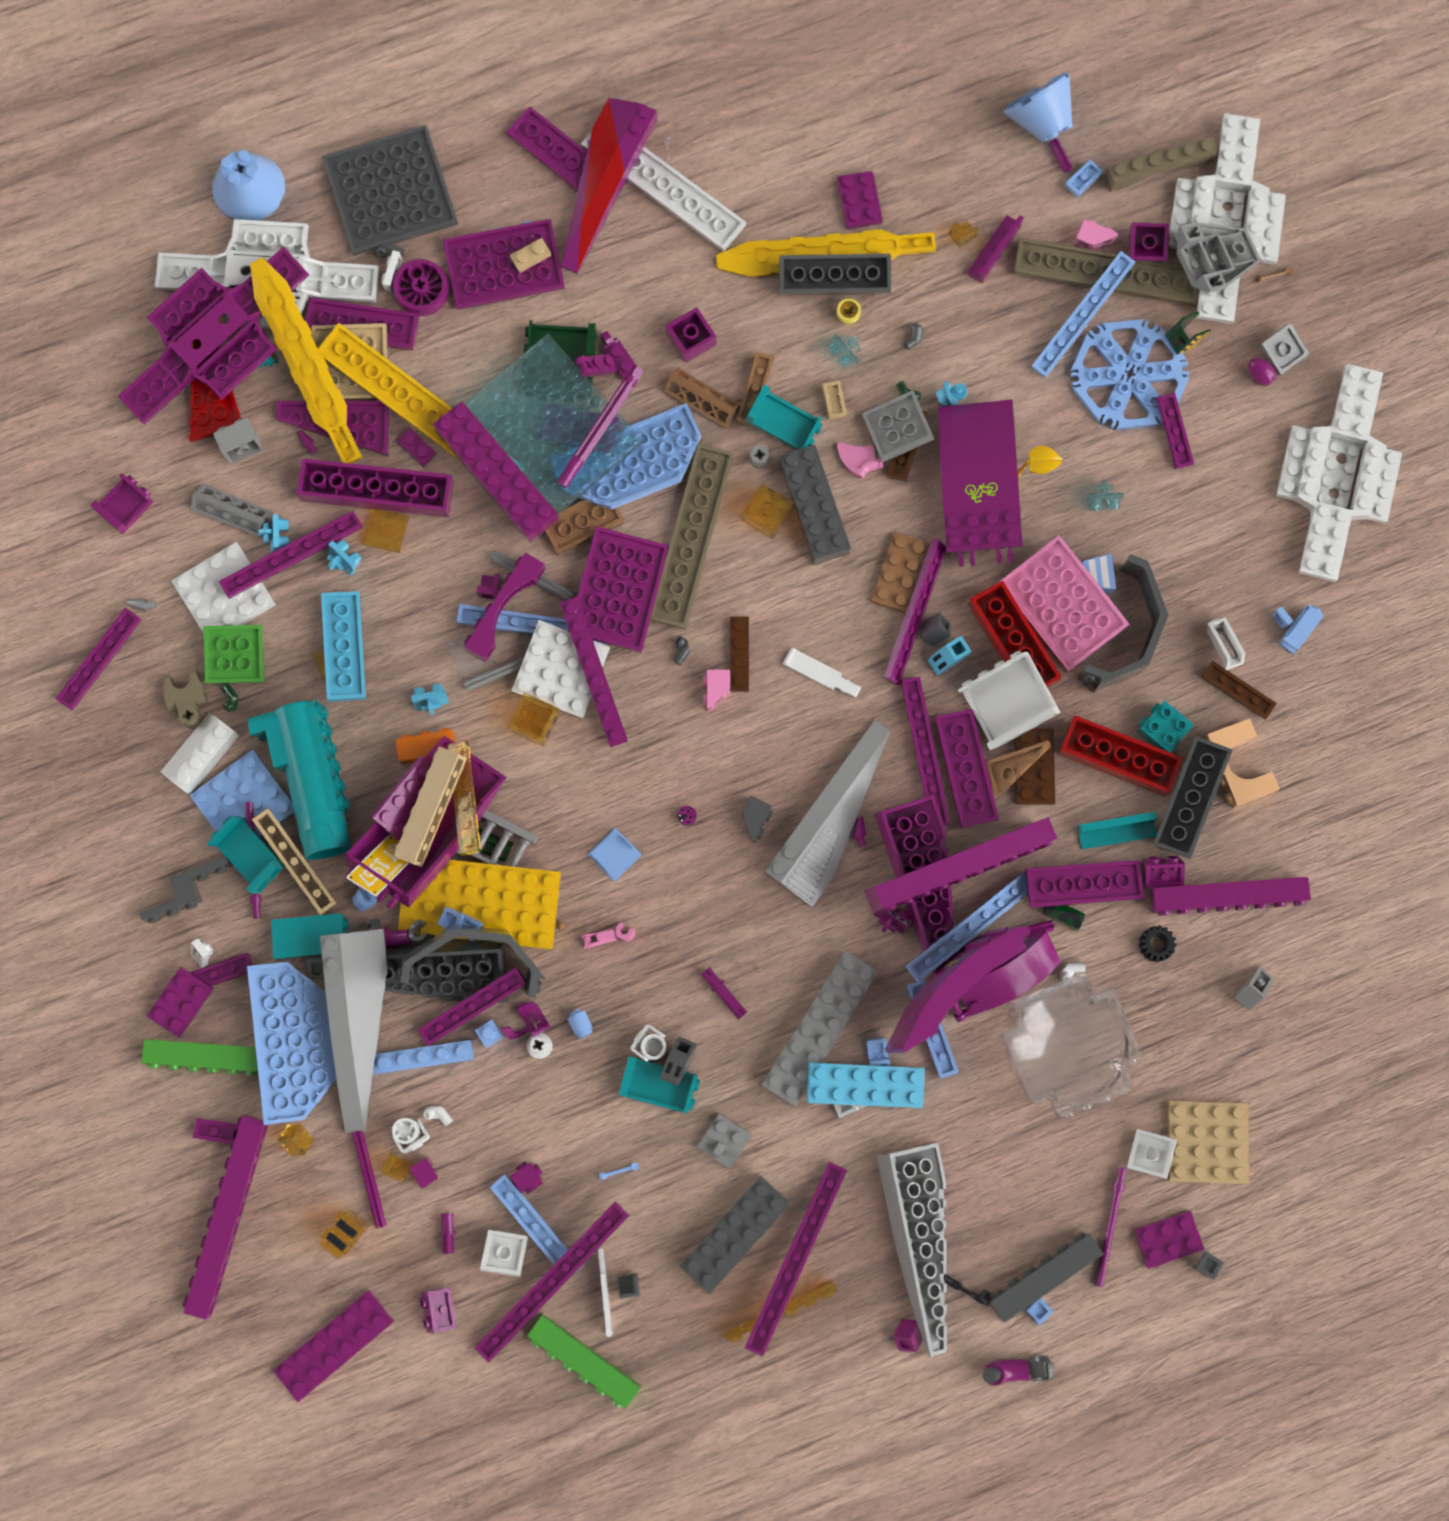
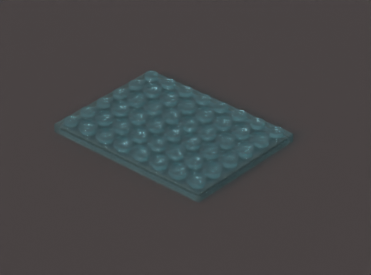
M546 334L468 400L465 405L559 515L639 447L643 440L617 412L569 486L564 488L556 482L606 407L608 401L588 378L582 377L581 370L552 337Z

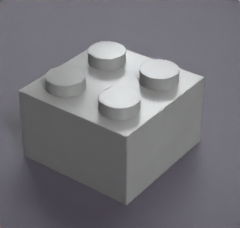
M248 418L239 419L234 424L228 427H221L217 432L213 433L222 454L230 465L265 450Z

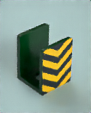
M1199 312L1184 316L1165 334L1177 355L1193 349L1211 332L1208 329L1195 334L1190 339L1184 332V329L1200 314ZM1176 337L1181 338L1184 344H1178Z

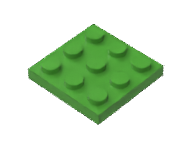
M263 625L204 626L206 684L264 682Z

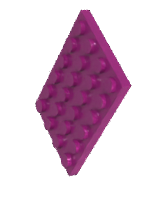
M551 219L443 239L457 310L565 289ZM542 238L550 250L551 256L519 273L510 255Z
M596 526L577 596L594 641L642 652L669 548L668 545Z

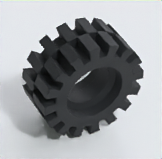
M1160 925L1157 927L1152 926L1144 931L1139 938L1140 944H1138L1139 948H1141V954L1145 955L1144 958H1149L1152 962H1160L1172 956L1177 944L1174 942L1176 938L1172 936L1173 932H1169L1167 927L1162 928ZM1153 937H1160L1164 941L1162 951L1152 949L1150 941Z

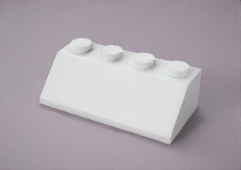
M209 712L161 770V773L190 795L239 735Z

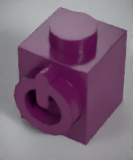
M525 1161L517 1166V1172L510 1176L521 1193L525 1191L526 1194H529L543 1184L541 1181L542 1177L540 1176L543 1172L537 1163L533 1165L532 1162L527 1164Z

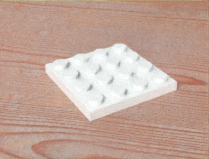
M237 542L171 580L203 634L204 626L244 625L276 605L262 582L231 599H228L219 581L251 564Z
M539 620L512 692L584 718L592 694L571 634L567 630ZM593 641L603 668L610 647Z

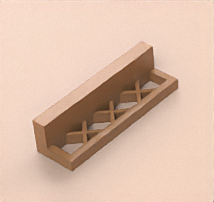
M680 368L671 373L664 388L665 393L684 404L687 403L692 409L725 428L729 426L733 415L739 411L741 406L738 402ZM673 381L679 384L680 392L670 389ZM690 391L694 393L696 401L688 400L686 393ZM708 401L711 404L712 410H705L702 402ZM723 410L729 414L726 421L719 417L717 411Z

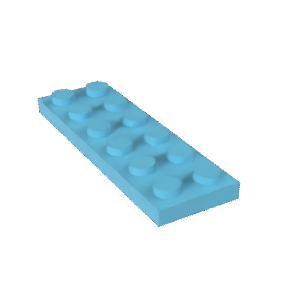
M359 591L321 593L327 702L366 700Z
M809 1062L806 1102L923 1108L925 1068Z

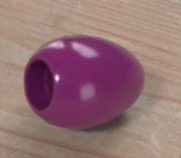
M1253 358L1249 361L1248 369L1250 375L1258 385L1268 386L1275 380V370L1267 361L1261 358Z

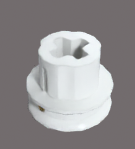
M543 1033L536 1037L531 1036L527 1041V1051L534 1058H545L552 1051V1041ZM536 1041L544 1042L542 1050L539 1051V1049L534 1048Z

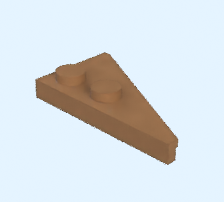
M1045 741L985 761L994 796L999 797L1051 747L1050 742Z

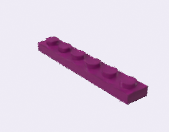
M124 608L55 699L73 711L142 619L127 608Z
M518 967L425 1024L418 1031L429 1046L527 984V981Z

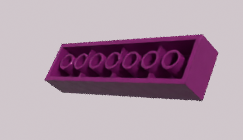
M463 401L433 423L435 432L529 543L559 520L558 513Z
M302 458L296 494L300 501L449 517L454 480L452 475Z

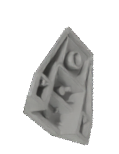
M1191 223L1178 228V258L1191 286L1202 291L1211 293L1223 290L1261 262L1260 256L1246 228L1203 223Z

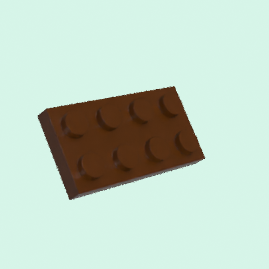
M1033 728L1015 738V751L1045 741H1049L1051 747L1015 781L1016 805H1055L1054 729Z

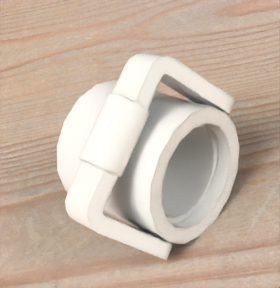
M647 1024L635 1037L631 1050L647 1062L648 1060H659L667 1051V1045L663 1039L665 1035ZM649 1029H651V1030H653L654 1032L657 1033V1034H650V1035H647V1036H646V1034H647V1032L649 1031ZM639 1044H641L643 1055L635 1050Z
M401 1118L392 1127V1138L403 1154L415 1151L430 1138L420 1119L416 1121L412 1118ZM421 1129H422V1131H423V1133L425 1134V1136H423L422 1138L418 1139L419 1136H420V1133H421ZM401 1144H410V1145H409L407 1148L403 1149V1147H402Z

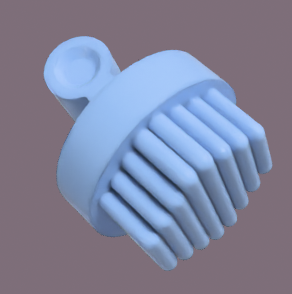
M360 888L352 897L354 906L363 912L376 904L377 896Z

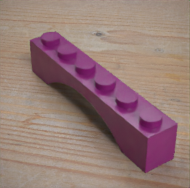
M526 552L517 559L515 569L507 574L505 578L506 583L497 590L495 600L486 607L484 612L486 614L483 619L477 621L474 627L475 631L472 635H468L464 642L466 652L485 663L496 648L495 628L503 608L517 593L536 585L546 570L545 563Z

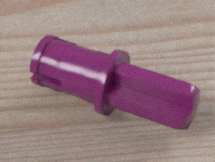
M454 1213L441 1214L442 1232L440 1234H442L443 1254L454 1253V1234H456L453 1222Z

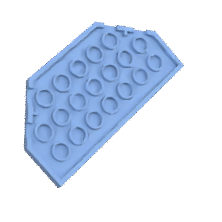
M687 403L618 430L612 453L606 454L592 451L567 488L561 486V489L566 494L612 510L681 482L701 438V433ZM578 447L549 458L557 479Z
M288 962L247 966L263 1125L305 1120L337 1079L326 992Z

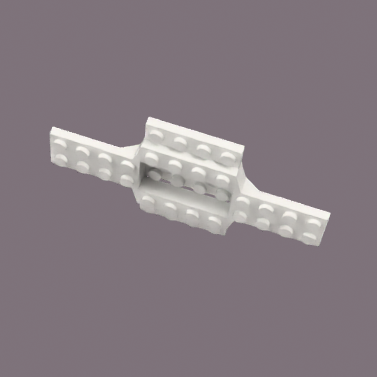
M1224 113L1214 175L1197 177L1196 180L1177 178L1168 248L1177 249L1178 228L1182 225L1203 223L1241 228L1244 199L1248 195L1244 228L1247 229L1260 256V263L1277 264L1286 194L1270 192V188L1253 181L1260 119ZM1230 203L1232 205V210H1224L1223 204ZM1240 277L1223 290L1211 293L1199 290L1197 312L1200 314L1196 319L1233 324Z
M234 219L232 238L225 253L211 256L159 252L155 288L156 290L176 291L200 268H203L214 281L231 290V286L237 287L251 276V273L247 276L241 274V270L244 267H250V263L261 257L268 261L284 246L309 273V276L294 289L297 292H292L296 299L295 303L302 315L310 298L376 303L379 266L330 263L311 259L307 245V223ZM224 314L223 324H226L229 321V316ZM263 317L260 320L262 328L271 329L266 318ZM245 322L241 327L246 326L249 322Z
M1347 363L1344 368L1331 426L1313 427L1312 430L1295 425L1291 427L1276 497L1295 501L1311 511L1309 529L1299 569L1300 574L1336 583L1339 577L1351 520H1371L1383 524L1388 522L1402 452L1386 449L1385 444L1370 436L1383 372ZM1363 449L1350 509H1347L1359 452ZM1337 455H1344L1346 463H1338L1336 460ZM1336 489L1339 496L1337 498L1330 497L1329 490Z

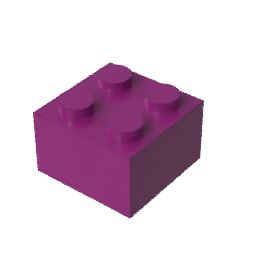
M697 307L665 325L666 335L685 363L717 345V336Z

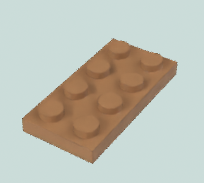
M582 500L558 512L559 520L546 529L545 533L559 556L592 539L596 526L610 530L624 523V519L618 508L611 510Z
M894 532L871 603L906 614L930 543Z

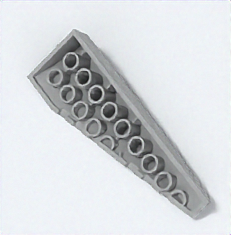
M384 929L320 936L332 1050L345 1133L366 1131L368 1103L372 1088L374 1060L380 1030V1016L383 1008V994L385 993V980L388 972Z

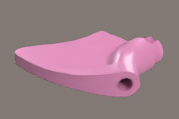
M842 442L837 444L838 453L843 465L854 476L863 479L868 472L883 468L881 458H875L872 445L853 446Z

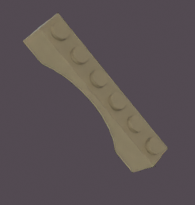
M1211 136L1110 165L1104 176L1109 190L1112 192L1126 188L1139 180L1165 170L1180 167L1196 168L1213 163L1218 152Z

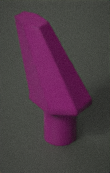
M302 430L297 432L303 447L307 448L312 455L318 450L313 444L314 440Z
M863 816L856 820L853 840L857 839L860 848L867 845L864 836L867 834Z

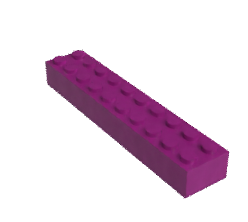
M1049 817L864 890L872 912L879 911L880 914L896 908L895 904L897 907L914 901L913 897L915 900L930 895L931 891L932 893L949 887V885L960 883L966 880V878L977 876L1005 863L1053 845L1051 841L1056 840L1057 836Z

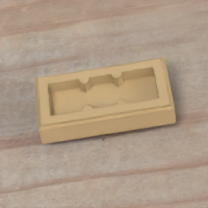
M841 382L823 383L822 390L828 419L846 418L847 411Z

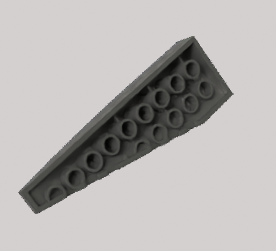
M488 940L447 942L415 962L410 969L409 983H400L399 974L402 957L421 944L386 948L388 972L385 980V991L408 995L419 994L425 995L426 998L437 997L443 998L444 1001L452 1002L455 1000L462 1002L507 973L504 942ZM322 956L307 958L309 978L324 980ZM508 996L497 1003H507Z

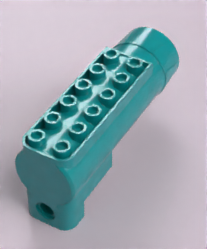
M316 699L289 703L278 707L274 711L248 718L250 735L258 737L260 741H268L273 767L286 774L298 826V836L301 839L306 860L334 857L346 853L352 848L348 823L345 815L349 814L348 808H350L348 798L344 795L343 790L346 789L344 780L340 778L339 774L341 765L338 760L336 761L335 753H337L335 743L332 742L331 735H333V731L326 718L329 717L327 707L323 706Z

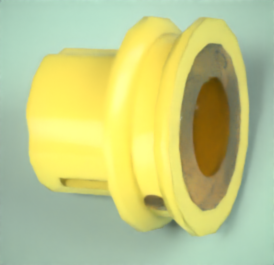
M844 299L839 303L837 316L842 323L846 325L852 324L860 317L861 307L856 300Z

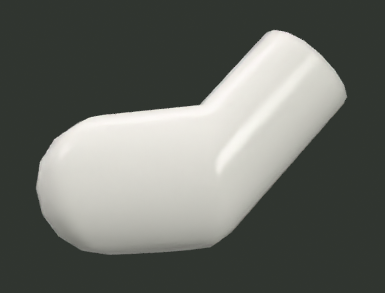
M1067 963L1060 971L1059 978L1065 983L1069 982L1075 972H1085V963Z
M430 1106L423 1112L425 1119H440L445 1127L453 1121L441 1106Z

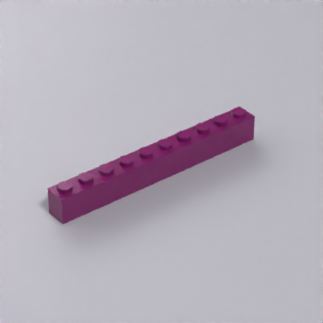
M242 1115V1118H239L237 1121L236 1129L238 1132L236 1138L234 1137L231 1141L230 1149H232V1152L225 1161L224 1169H226V1172L219 1181L218 1188H220V1192L213 1201L212 1208L215 1209L213 1215L207 1221L206 1227L209 1229L207 1236H204L201 1242V1248L203 1249L201 1256H198L195 1262V1268L197 1269L195 1276L192 1275L189 1282L191 1289L189 1296L186 1295L183 1302V1307L185 1308L183 1314L205 1320L212 1318L268 1129V1125H263V1119L250 1115Z

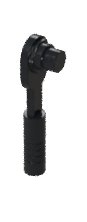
M944 1274L943 1279L947 1285L957 1291H963L985 1306L989 1304L988 1300L991 1293L988 1290L984 1289L979 1295L961 1286L962 1283Z

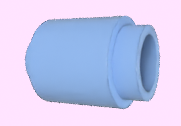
M580 1009L569 1013L570 1017L567 1020L578 1039L593 1033L591 1022L585 1010L580 1011Z

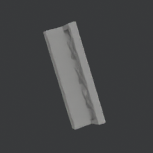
M205 484L192 497L191 510L257 537H260L258 536V530L263 529V523L268 520L272 512Z

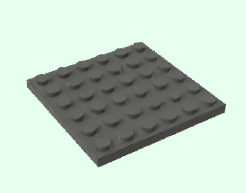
M427 125L322 156L353 256L375 250L387 243H399L458 225Z

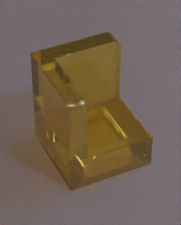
M967 221L961 225L956 222L951 225L949 235L960 248L977 236L979 228L977 226L972 228Z
M302 1124L287 1125L278 1138L279 1143L290 1156L305 1155L314 1141Z
M390 1153L380 1172L403 1183L410 1173V1167L413 1164Z

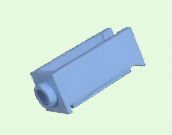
M1308 604L1278 644L1292 655L1298 651L1324 615L1320 609Z

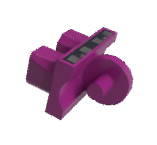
M903 909L900 914L893 910L881 914L879 911H876L873 914L879 918L878 922L884 926L881 930L883 933L888 928L893 933L897 930L903 934L910 924L911 913Z

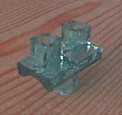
M836 334L832 337L833 341L828 346V349L835 356L841 350L846 353L839 360L845 368H848L854 362L858 364L861 361L851 350L852 348L856 352L860 350L857 344L860 340L858 336L853 338L849 335L845 336L844 339L848 342L847 344Z
M1106 479L1101 480V485L1094 487L1095 491H1101V493L1086 494V500H1089L1090 508L1093 511L1102 510V500L1108 499V509H1119L1120 498H1124L1123 492L1108 493V490H1114V484L1108 485Z

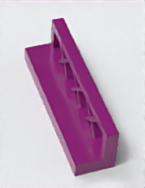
M1008 215L1005 216L968 270L967 275L980 283L985 281L1020 230L1024 220L1023 216L1019 215L1016 220Z

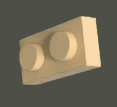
M540 238L511 254L510 258L519 273L550 257L551 252L543 239Z

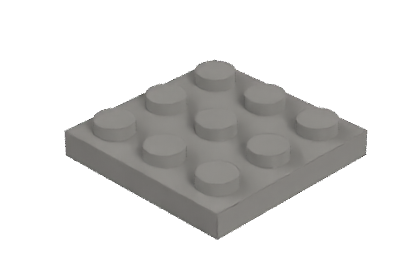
M913 390L862 413L882 462L934 440Z

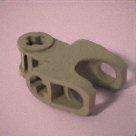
M195 668L189 669L190 681L184 688H176L173 678L170 675H165L164 698L168 711H177L179 720L187 728H197L202 722L199 705L208 703L206 689L198 671Z

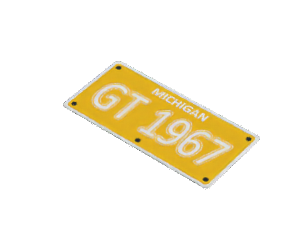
M388 835L362 861V863L390 882L409 864V862L394 856L399 841L392 835ZM360 865L346 877L374 896H377L388 885Z

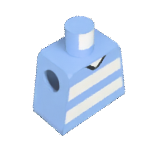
M1112 554L1082 561L1081 563L1106 594H1113L1116 584Z

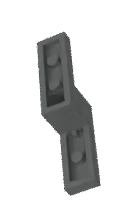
M226 857L169 877L177 899L141 912L142 921L152 924L160 921V918L163 916L171 917L179 914V910L185 908L190 910L198 907L197 904L201 903L202 899L195 880L203 881L209 878L208 875L225 873L227 868L232 867L231 862Z

